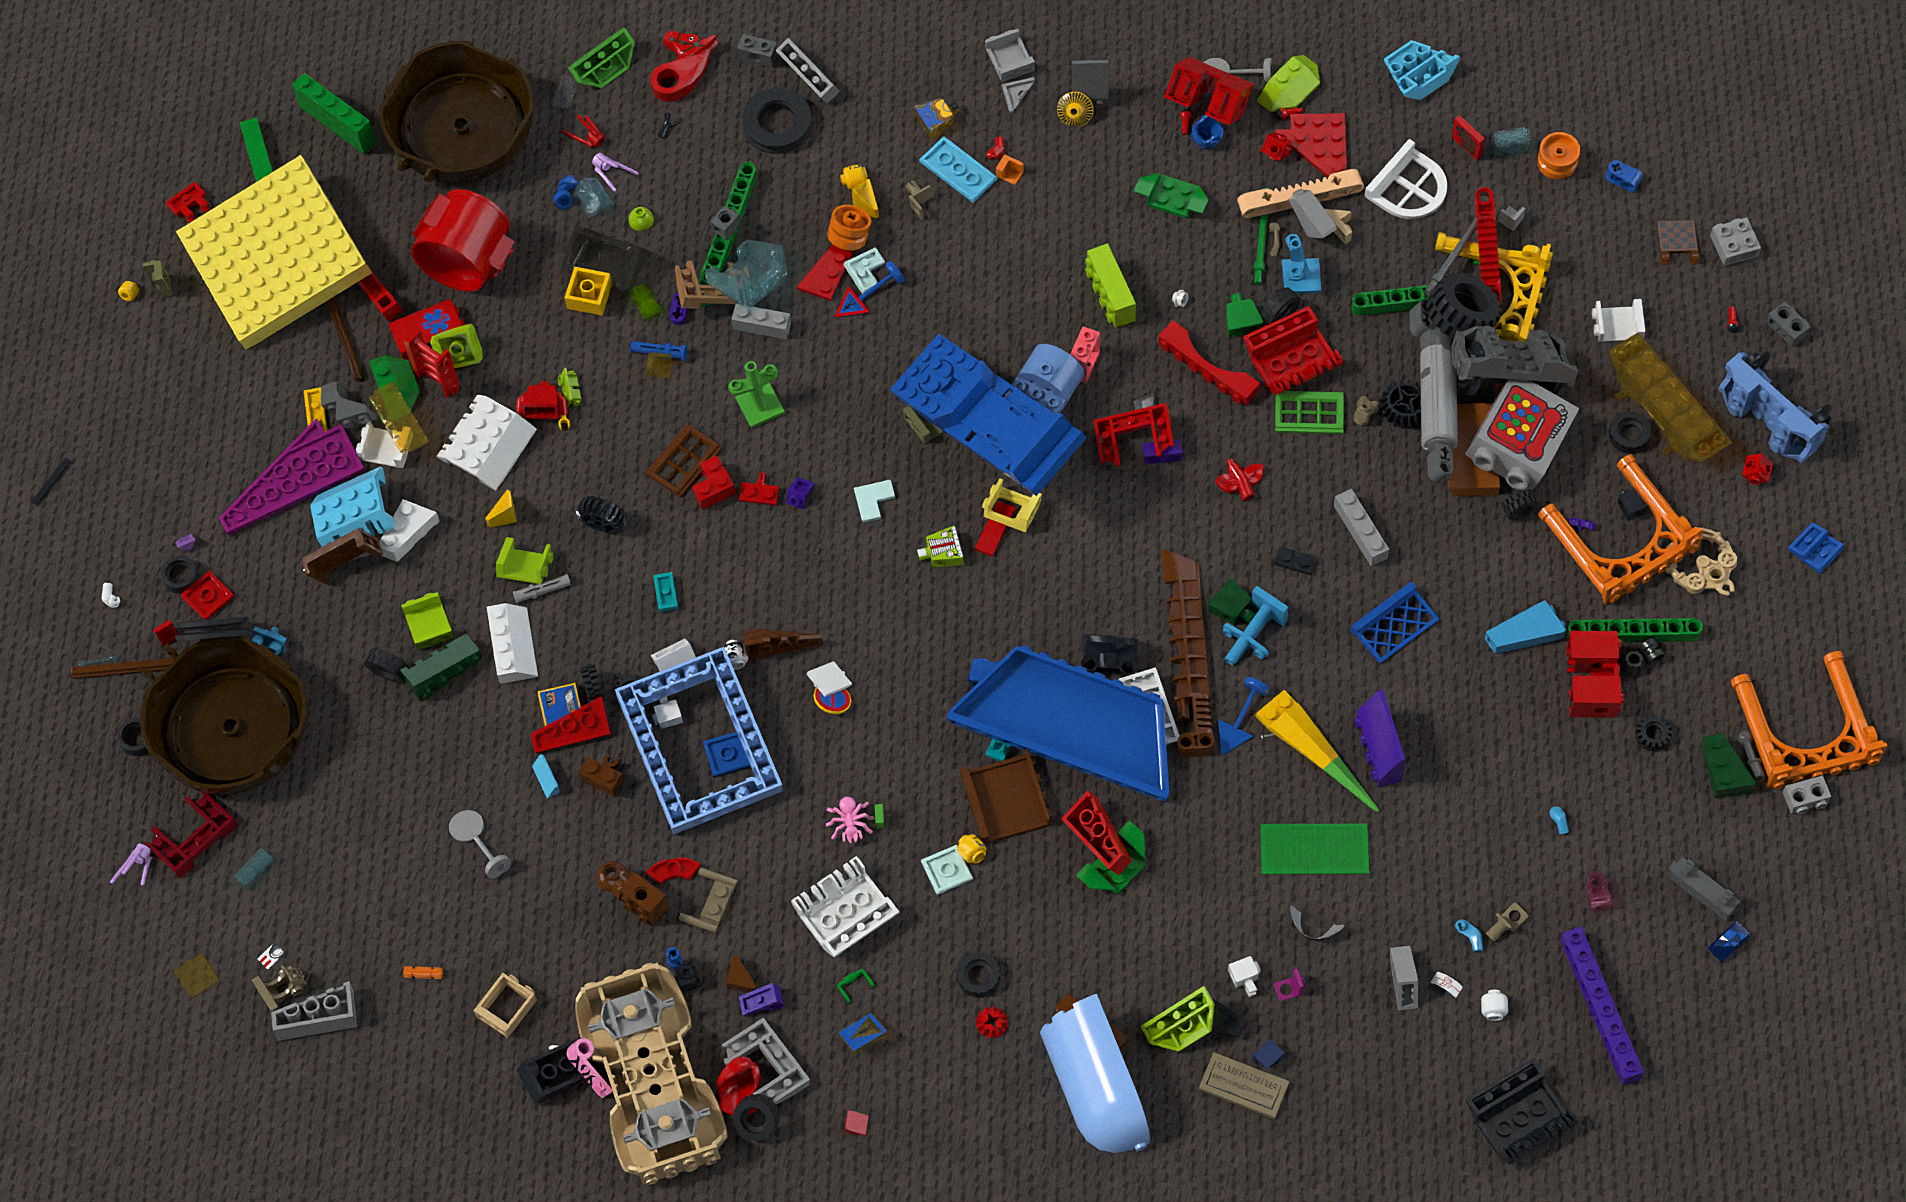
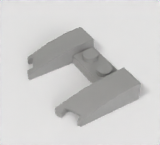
M764 1018L722 1044V1049L727 1050L728 1058L724 1059L726 1066L736 1057H746L758 1049L762 1051L780 1076L753 1094L766 1095L770 1100L774 1101L775 1105L810 1085L809 1077Z

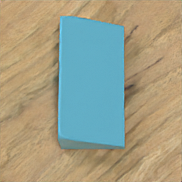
M541 754L532 767L546 797L550 798L559 794L560 790L544 755Z

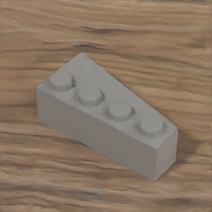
M350 981L343 983V986L336 989L330 988L326 990V993L316 997L314 995L308 997L306 1001L299 1004L293 1003L271 1012L273 1032L277 1041L357 1027L354 993Z

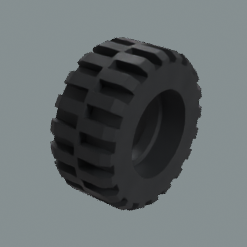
M1452 273L1444 276L1428 297L1427 312H1429L1428 315L1430 320H1433V324L1440 328L1443 334L1445 333L1449 335V338L1454 339L1457 331H1464L1476 326H1496L1502 314L1501 304L1497 300V295L1492 292L1489 286L1484 285L1483 281L1475 279L1474 276H1467L1465 273Z

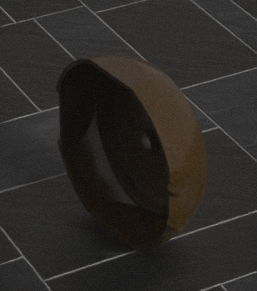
M451 41L436 44L415 53L406 66L402 65L384 93L385 100L379 107L380 123L384 135L392 150L400 158L397 165L398 170L405 171L411 168L423 175L426 182L436 180L445 183H468L497 173L518 154L531 128L534 105L529 80L523 69L514 59L505 60L478 49L470 41ZM460 122L467 123V126L463 129L456 128V125Z
M217 637L195 643L185 648L180 655L170 645L166 644L163 648L174 661L162 674L156 678L151 670L147 668L141 670L152 682L145 693L141 709V730L144 742L156 762L183 785L210 794L224 795L245 792L263 785L278 775L297 752L303 739L307 722V700L301 679L294 674L292 667L262 644L257 646L246 637ZM235 722L238 724L236 730L232 732L225 731L228 723Z

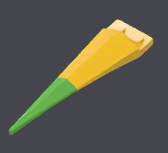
M1285 690L1255 714L1256 718L1273 734L1323 769L1374 811L1379 812L1378 807L1300 704L1296 703Z

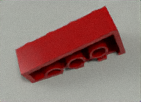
M1088 790L1061 819L1109 870L1119 876L1132 860L1099 798Z

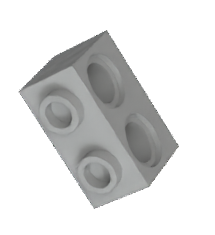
M1823 776L1787 785L1783 790V795L1791 814L1796 812L1797 814H1804L1813 807H1816V809L1824 808L1831 798ZM1812 792H1818L1821 796L1817 797ZM1794 797L1801 798L1802 802H1797Z

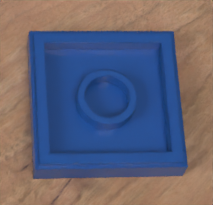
M737 732L703 741L713 777L751 767Z

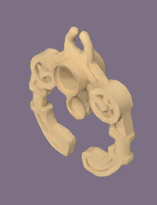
M1701 528V540L1706 539L1711 543L1716 542L1719 545L1718 551L1721 553L1718 555V561L1702 555L1696 560L1699 573H1692L1688 576L1684 572L1679 573L1676 570L1677 564L1674 562L1668 565L1665 572L1674 578L1675 583L1686 588L1691 594H1699L1704 589H1716L1719 593L1728 596L1730 595L1729 591L1723 590L1722 587L1729 585L1730 592L1735 591L1734 584L1729 577L1731 571L1737 566V556L1733 552L1730 543L1721 537L1720 532ZM1713 576H1719L1720 578L1714 579V578H1712V577H1713Z

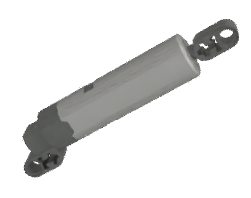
M1422 299L1410 310V331L1415 337L1420 338L1422 447L1429 452L1427 456L1428 476L1434 483H1440L1453 472L1452 451L1458 446L1457 378L1455 367L1452 364V344L1454 339L1449 338V335L1445 333L1443 334L1440 328L1433 324V320H1430L1429 312H1427V299Z

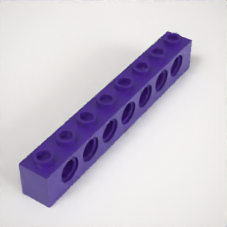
M1582 927L1563 932L1560 939L1621 1085L1640 1080L1644 1073Z

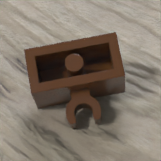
M607 754L603 760L604 764L588 756L578 772L581 781L615 797L624 783L622 773L614 770L618 767L619 760L616 758L614 763H608L610 755Z

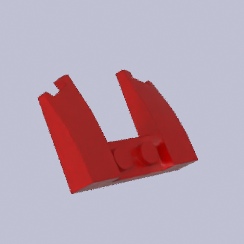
M1167 403L1093 420L1101 464H1104L1106 461L1114 463L1115 467H1121L1117 435L1149 427L1152 428L1157 458L1161 457V452L1169 446L1174 447L1171 416Z

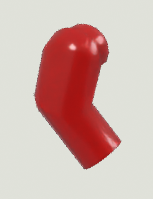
M1001 136L995 138V146L986 153L989 160L998 159L1005 153L1004 138Z

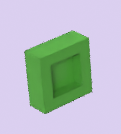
M883 804L875 805L876 830L884 829Z

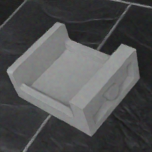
M1019 29L1008 30L1001 35L991 36L985 40V49L1001 82L1035 71V62L1032 56L1029 57L1020 38Z

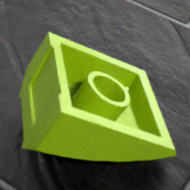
M472 324L444 331L431 338L432 349L442 354L445 349L449 350L454 368L480 363L483 358L482 347L479 343L475 327Z

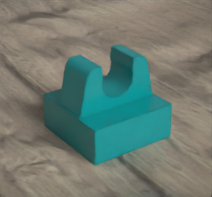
M992 739L985 756L1000 762L1004 761L1011 745Z

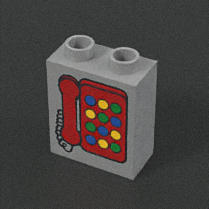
M1507 379L1465 455L1473 459V463L1478 468L1485 471L1492 470L1506 478L1507 483L1517 490L1531 489L1533 491L1549 467L1579 408L1531 380Z

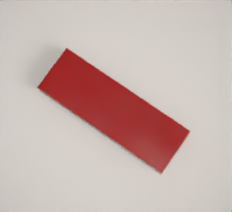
M997 501L993 511L1011 518L1015 507ZM989 519L976 544L975 551L993 557L1007 525Z

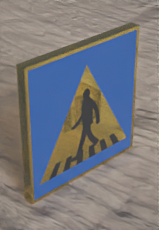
M872 1012L837 1032L854 1054L889 1034Z

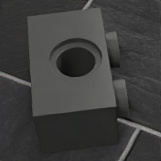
M742 34L737 47L738 59L773 67L778 54L776 52L777 42Z

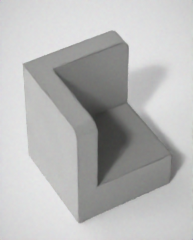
M1510 206L1506 210L1502 209L1498 221L1514 231L1524 219L1526 208L1522 207L1519 211Z

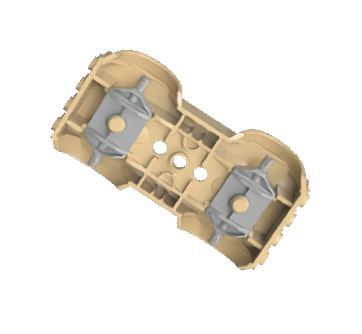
M648 963L640 969L626 970L622 975L608 976L603 981L597 983L590 982L580 988L581 991L576 997L578 1030L580 1038H586L593 1044L594 1051L589 1059L604 1063L617 1103L610 1111V1127L616 1154L623 1170L640 1176L642 1185H652L657 1183L658 1179L664 1177L673 1178L679 1172L685 1170L686 1172L696 1170L697 1166L703 1164L712 1165L718 1159H721L718 1149L727 1138L726 1124L720 1106L705 1080L694 1077L682 1037L691 1028L690 1013L681 989L670 971L658 965V963ZM641 1048H647L650 1054L646 1058H640L638 1051ZM647 1066H653L655 1071L651 1075H646L644 1069ZM654 1084L661 1086V1092L658 1095H652L649 1091L650 1087Z

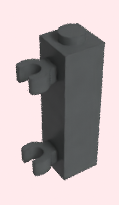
M1682 857L1678 862L1675 860L1669 867L1670 873L1668 878L1723 920L1727 921L1738 908L1740 900L1733 896L1734 893L1729 889H1724L1695 867V863L1691 860H1686Z

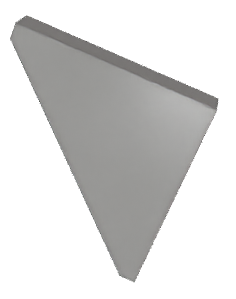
M1034 77L1002 84L1010 114L1015 111L1035 82Z

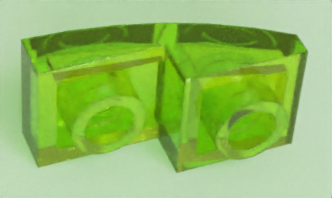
M645 283L636 285L628 290L644 319L661 312Z

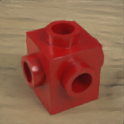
M1273 132L1267 135L1261 152L1269 155L1268 157L1271 160L1280 161L1285 159V157L1288 158L1290 155L1292 141L1288 140V137L1283 134Z
M1763 453L1749 455L1746 457L1742 476L1753 485L1767 483L1770 479L1773 462Z

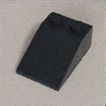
M575 1039L522 1061L517 1069L535 1105L547 1101L585 1080L567 1057V1049L576 1042Z

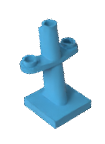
M1296 234L1288 235L1286 237V244L1290 250L1291 259L1282 260L1284 287H1289L1296 294L1321 293L1319 258L1306 259L1299 236Z
M1258 586L1252 591V606L1259 611L1244 632L1229 623H1225L1222 632L1227 637L1232 638L1234 636L1238 639L1224 658L1231 666L1239 661L1249 646L1255 650L1253 653L1258 658H1266L1269 652L1254 639L1270 619H1273L1282 626L1288 621V606Z

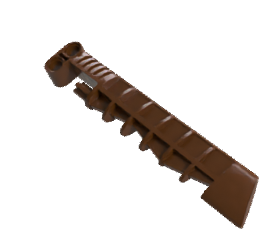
M1162 550L1164 583H1175L1173 597L1165 601L1171 604L1167 622L1170 624L1174 637L1169 639V643L1177 645L1180 656L1171 658L1170 662L1181 664L1179 676L1172 678V682L1178 684L1176 696L1173 700L1177 704L1178 720L1186 721V719H1190L1189 704H1192L1194 733H1184L1178 737L1177 751L1182 757L1209 756L1214 751V733L1211 730L1213 725L1210 723L1212 721V717H1210L1212 712L1209 710L1211 708L1209 703L1211 698L1199 563L1179 554ZM1208 742L1210 745L1203 746L1202 743ZM1188 743L1190 746L1183 747L1182 744Z

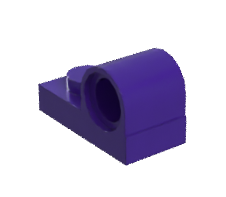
M774 983L739 996L742 1015L746 1017L762 1010L773 1011L772 1009L774 1008L782 1009L784 1007L781 988Z

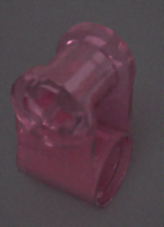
M1599 871L1591 872L1585 883L1591 912L1606 907L1611 909L1612 900L1605 876ZM1591 880H1597L1600 885H1593Z

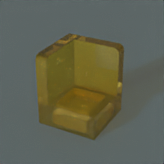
M649 352L646 366L648 377L670 378L672 368L671 355Z

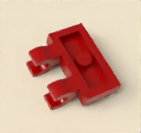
M193 182L166 201L167 207L177 217L182 214L189 223L195 220L194 214L190 210L194 205L197 204L204 213L210 210L207 201L204 199L207 197L206 193L196 182Z

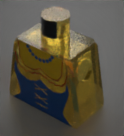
M942 98L914 106L915 116L930 140L935 139L954 125L953 115L960 112L956 102L947 106Z

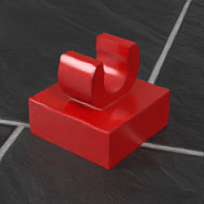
M170 620L153 629L163 647L176 640L175 635H179Z

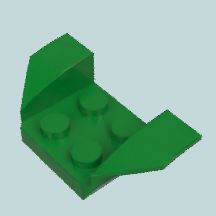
M1161 173L1139 178L1133 191L1147 196L1149 207L1183 218L1188 217L1190 211L1203 214L1208 203V198L1199 185H1193L1161 175Z
M1130 820L1117 834L1132 862L1119 876L1109 870L1099 858L1092 865L1087 863L1076 876L1090 889L1111 890L1113 893L1119 894L1145 868L1144 833Z

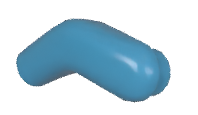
M1458 920L1455 927L1457 931L1470 939L1473 952H1483L1481 932L1468 921Z

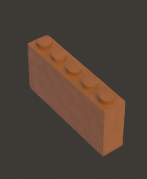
M1493 403L1457 404L1458 446L1452 451L1453 472L1451 473V479H1448V489L1452 490V496L1499 494V474L1492 470L1485 471L1478 468L1473 463V459L1465 455Z

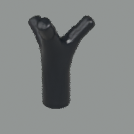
M670 113L664 114V122L658 133V137L663 139L667 131L677 125V122L670 123Z

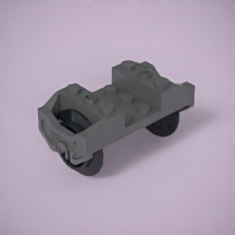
M1476 326L1464 331H1457L1452 344V364L1455 370H1457L1459 385L1468 396H1473L1477 393L1482 379L1485 378L1531 380L1537 382L1539 386L1553 394H1557L1561 388L1573 387L1578 374L1577 367L1570 365L1567 360L1563 339H1557L1544 330H1529L1526 342L1524 343L1521 341L1500 340L1494 327Z

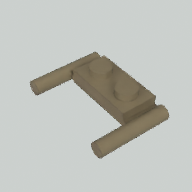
M701 867L698 875L715 880L700 915L701 918L698 919L681 913L679 920L716 933L738 880Z

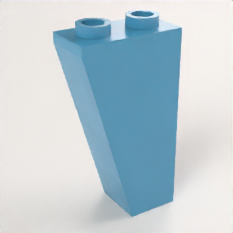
M1546 600L1486 631L1485 640L1493 652L1498 654L1563 639L1566 633V625L1557 618L1553 606L1548 605Z

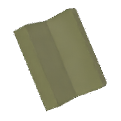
M910 406L903 409V417L924 444L942 433L941 429L913 411Z

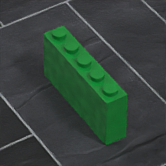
M303 73L292 84L299 107L362 154H365L376 144L370 120L310 76Z

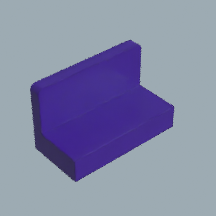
M1174 440V447L1169 446L1161 452L1162 456L1159 458L1156 456L1154 442L1142 444L1145 464L1182 461L1183 452L1179 440Z

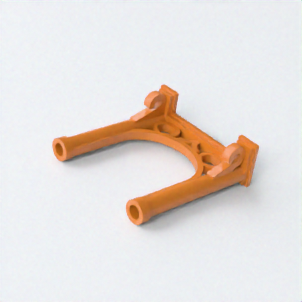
M1632 454L1623 457L1617 463V467L1645 503L1649 505L1656 519V532L1650 543L1640 552L1622 559L1602 558L1592 553L1585 546L1554 504L1547 505L1538 513L1539 518L1547 523L1602 594L1605 605L1609 602L1611 604L1615 603L1624 593H1631L1638 584L1648 582L1657 572H1664L1668 565L1673 562L1678 563L1687 553H1694L1699 549L1702 529L1696 526L1692 528L1684 516L1679 517L1637 465V460ZM1662 521L1671 532H1661ZM1669 538L1672 540L1673 545L1667 549H1661L1658 547L1657 542L1658 539ZM1654 548V551L1661 556L1650 561V556L1653 554L1652 549ZM1630 564L1632 565V567L1642 566V568L1631 574L1632 570ZM1614 567H1623L1627 570V574L1621 578L1613 577L1611 572Z
M1841 651L1831 652L1825 655L1823 659L1845 715V725L1842 733L1834 741L1823 747L1797 749L1780 742L1774 737L1767 725L1749 674H1741L1731 679V685L1737 692L1767 773L1768 788L1781 789L1788 783L1793 782L1794 784L1805 781L1804 779L1815 778L1828 773L1837 775L1844 769L1849 768V770L1853 771L1859 769L1864 764L1873 766L1882 759L1887 743H1884L1883 740L1878 741L1874 727L1868 726L1843 662L1845 659ZM1850 725L1852 727L1856 739L1854 737L1847 736ZM1841 742L1851 743L1855 750L1843 753L1840 751L1839 745ZM1832 749H1834V754L1838 758L1827 761V756L1832 754ZM1792 755L1800 760V764L1792 767L1785 764L1784 759ZM1805 757H1807V760L1815 761L1816 764L1804 766Z

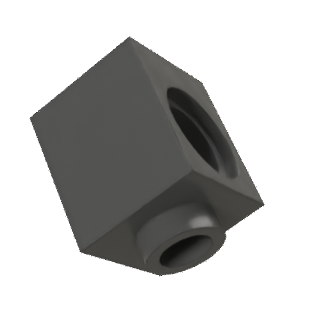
M724 206L710 221L712 231L727 240L740 225L738 213Z

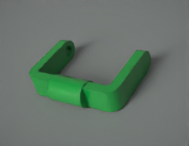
M863 969L850 973L837 985L838 990L848 1004L851 1001L842 987L856 980L861 974H863L872 988L875 987Z

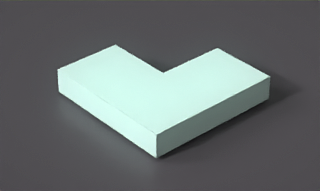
M876 248L844 262L846 270L862 294L878 283L871 271L885 264Z
M891 480L854 488L862 523L881 519L877 502L895 498Z

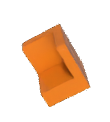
M1005 154L996 167V176L1013 185H1016L1024 172V164Z

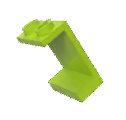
M506 537L496 562L497 577L541 584L543 578L548 575V565L553 562L554 554L551 553V545H546L543 554L514 549V538Z
M438 592L428 593L422 598L412 599L401 605L418 651L454 638Z

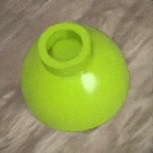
M637 207L631 211L628 221L632 229L645 231L653 225L654 217L647 208Z

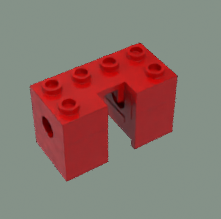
M1187 57L1175 64L1164 98L1189 108L1201 101L1204 94L1210 92L1213 96L1205 115L1230 125L1243 116L1254 84L1192 57Z
M1570 631L1566 652L1568 665H1572V667H1567V673H1590V676H1572V690H1568L1569 700L1573 701L1572 706L1569 707L1570 717L1617 718L1618 712L1622 711L1624 692H1621L1620 665L1617 664L1619 650H1621V638H1618L1617 631Z

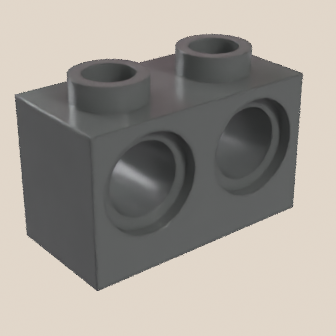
M1783 302L1771 311L1766 320V323L1791 347L1805 338L1811 328L1808 321L1798 315L1795 308L1791 305L1789 306L1786 302Z

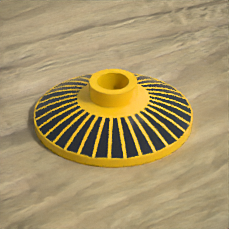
M1069 92L1060 99L1057 112L1059 118L1066 125L1081 127L1090 121L1093 115V104L1085 94ZM1071 109H1076L1077 114H1073Z

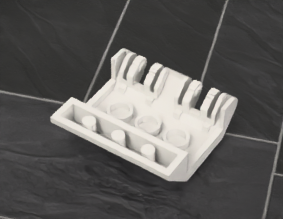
M477 395L473 400L475 404L471 403L469 406L473 411L472 414L465 413L463 415L465 419H461L453 431L455 435L451 434L449 437L453 443L451 445L444 444V450H440L437 458L449 465L451 463L496 491L537 429L512 410L486 396Z
M857 856L849 861L850 865L848 863L843 865L849 879L845 881L842 874L835 870L833 872L835 878L832 874H829L817 883L818 888L815 885L811 887V891L817 899L815 902L812 903L810 897L805 892L800 894L803 901L799 896L791 900L801 920L822 948L834 958L899 914L892 901L888 897L885 898L867 875L865 866Z

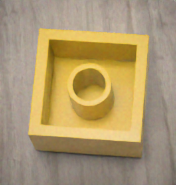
M574 267L565 295L567 309L603 316L612 287L610 273Z

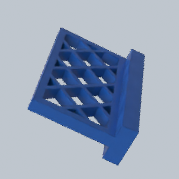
M1412 581L1354 623L1349 630L1354 636L1358 637L1379 664L1439 620L1437 615L1415 590L1416 586ZM1413 596L1419 602L1418 608L1408 607V600ZM1394 610H1404V619L1393 618ZM1407 611L1418 612L1417 621L1406 620ZM1421 613H1428L1432 620L1428 623L1420 622ZM1379 621H1390L1389 630L1378 629ZM1392 622L1403 623L1402 632L1392 631ZM1406 623L1417 625L1416 632L1413 634L1405 633ZM1366 631L1375 632L1374 641L1366 640L1362 634ZM1378 632L1388 634L1387 643L1377 642ZM1391 634L1402 636L1399 645L1390 644ZM1376 645L1387 647V654L1380 657L1376 652Z

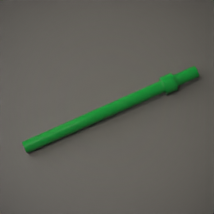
M1268 214L1261 215L1257 259L1253 270L1255 272V285H1261L1262 273L1265 271L1264 253Z

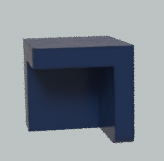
M1269 1039L1253 1054L1252 1061L1254 1063L1258 1061L1265 1069H1269L1275 1062L1279 1064L1284 1059V1052Z

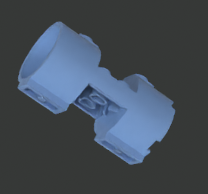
M1039 344L1033 350L1012 386L1054 414L1062 412L1084 377V370L1079 362L1064 350L1049 344ZM1008 391L1004 398L1007 399L1012 392Z

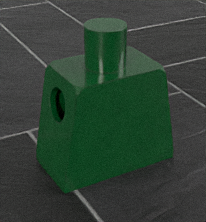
M1231 578L1208 603V612L1234 625L1240 618L1250 623L1256 615L1249 610L1252 603L1251 597Z

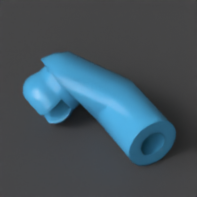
M1558 806L1552 807L1550 809V817L1556 822L1559 834L1568 833L1565 813Z

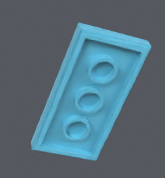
M944 136L919 159L920 163L972 203L998 180L997 176Z

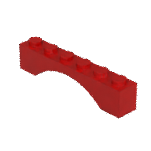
M1172 320L1159 334L1158 343L1162 350L1170 351L1177 361H1183L1188 364L1189 369L1195 373L1199 372L1206 382H1212L1217 385L1218 390L1232 396L1235 403H1241L1246 406L1260 391V383L1247 373L1226 371L1204 360L1194 349L1187 330Z

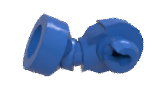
M568 175L559 181V186L553 197V202L558 209L564 210L572 205L573 199L569 190L572 188L576 189V185H579L578 180L573 175Z

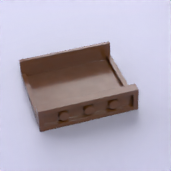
M1028 749L1025 750V755L976 769L968 770L967 766L960 768L961 779L980 839L984 844L1050 826V819H1053L1050 807L1046 808V793L1040 789L1041 778L1039 772L1035 773L1033 767L1036 766L1033 755H1029Z

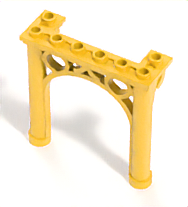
M1439 232L1435 250L1451 254L1461 239L1446 236L1447 234ZM1468 241L1458 256L1479 260L1478 243ZM1551 244L1543 245L1542 251L1534 245H1526L1522 251L1498 248L1499 267L1509 276L1514 292L1509 309L1500 317L1499 322L1494 327L1501 326V329H1495L1500 340L1521 341L1525 343L1529 330L1534 329L1535 324H1531L1532 319L1537 318L1539 309L1535 307L1536 303L1540 304L1543 294L1539 291L1540 288L1545 287L1547 277H1544V272H1548L1553 254V252H1549ZM1510 266L1518 267V269L1514 272ZM1526 273L1531 279L1529 283L1522 284L1518 281L1517 277L1520 274ZM1532 288L1530 299L1523 295L1522 291ZM1522 308H1527L1525 318L1523 320L1522 316L1519 313H1517V311ZM1509 319H1516L1519 325L1506 324L1505 322Z

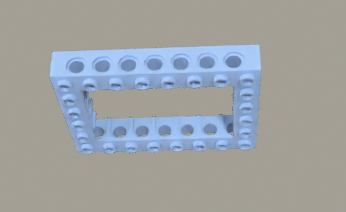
M724 647L615 689L617 699L673 835L783 791L780 778ZM714 678L755 777L746 778V781L734 786L729 785L726 789L714 794L711 792L709 796L695 801L693 799L686 804V809H684L680 794L677 793L673 777L670 776L665 758L663 759L659 743L654 737L652 726L647 720L643 706Z

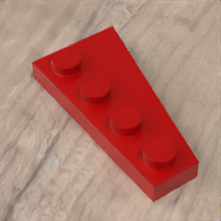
M832 244L800 282L797 290L831 301L846 270L844 262L851 259L855 250H844Z
M602 696L531 733L535 753L611 735Z

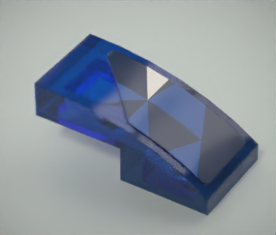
M1735 921L1707 949L1723 963L1751 934L1739 922Z

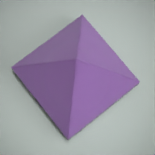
M193 534L177 540L175 543L178 548L190 552L192 551L195 538Z

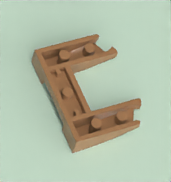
M687 261V268L680 270V267L676 265V282L681 307L700 309L701 303L734 304V308L736 304L754 307L756 298L747 268L744 267L742 272L736 271L732 268L733 263L727 262L729 286L699 285L692 261Z

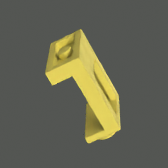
M999 479L996 485H992L990 497H986L983 502L984 517L1026 532L1040 506L1042 494L1039 493L1037 496L1033 494L1032 497L1025 496L1002 487L1003 479ZM998 498H1003L1022 506L1016 518H1010L992 511Z

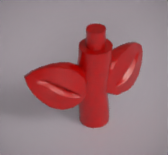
M1229 459L1226 462L1229 474L1218 476L1215 480L1216 484L1226 493H1233L1239 490L1244 502L1254 498L1255 494L1251 485L1258 484L1264 474V464H1252L1242 470L1238 463H1235L1233 459Z

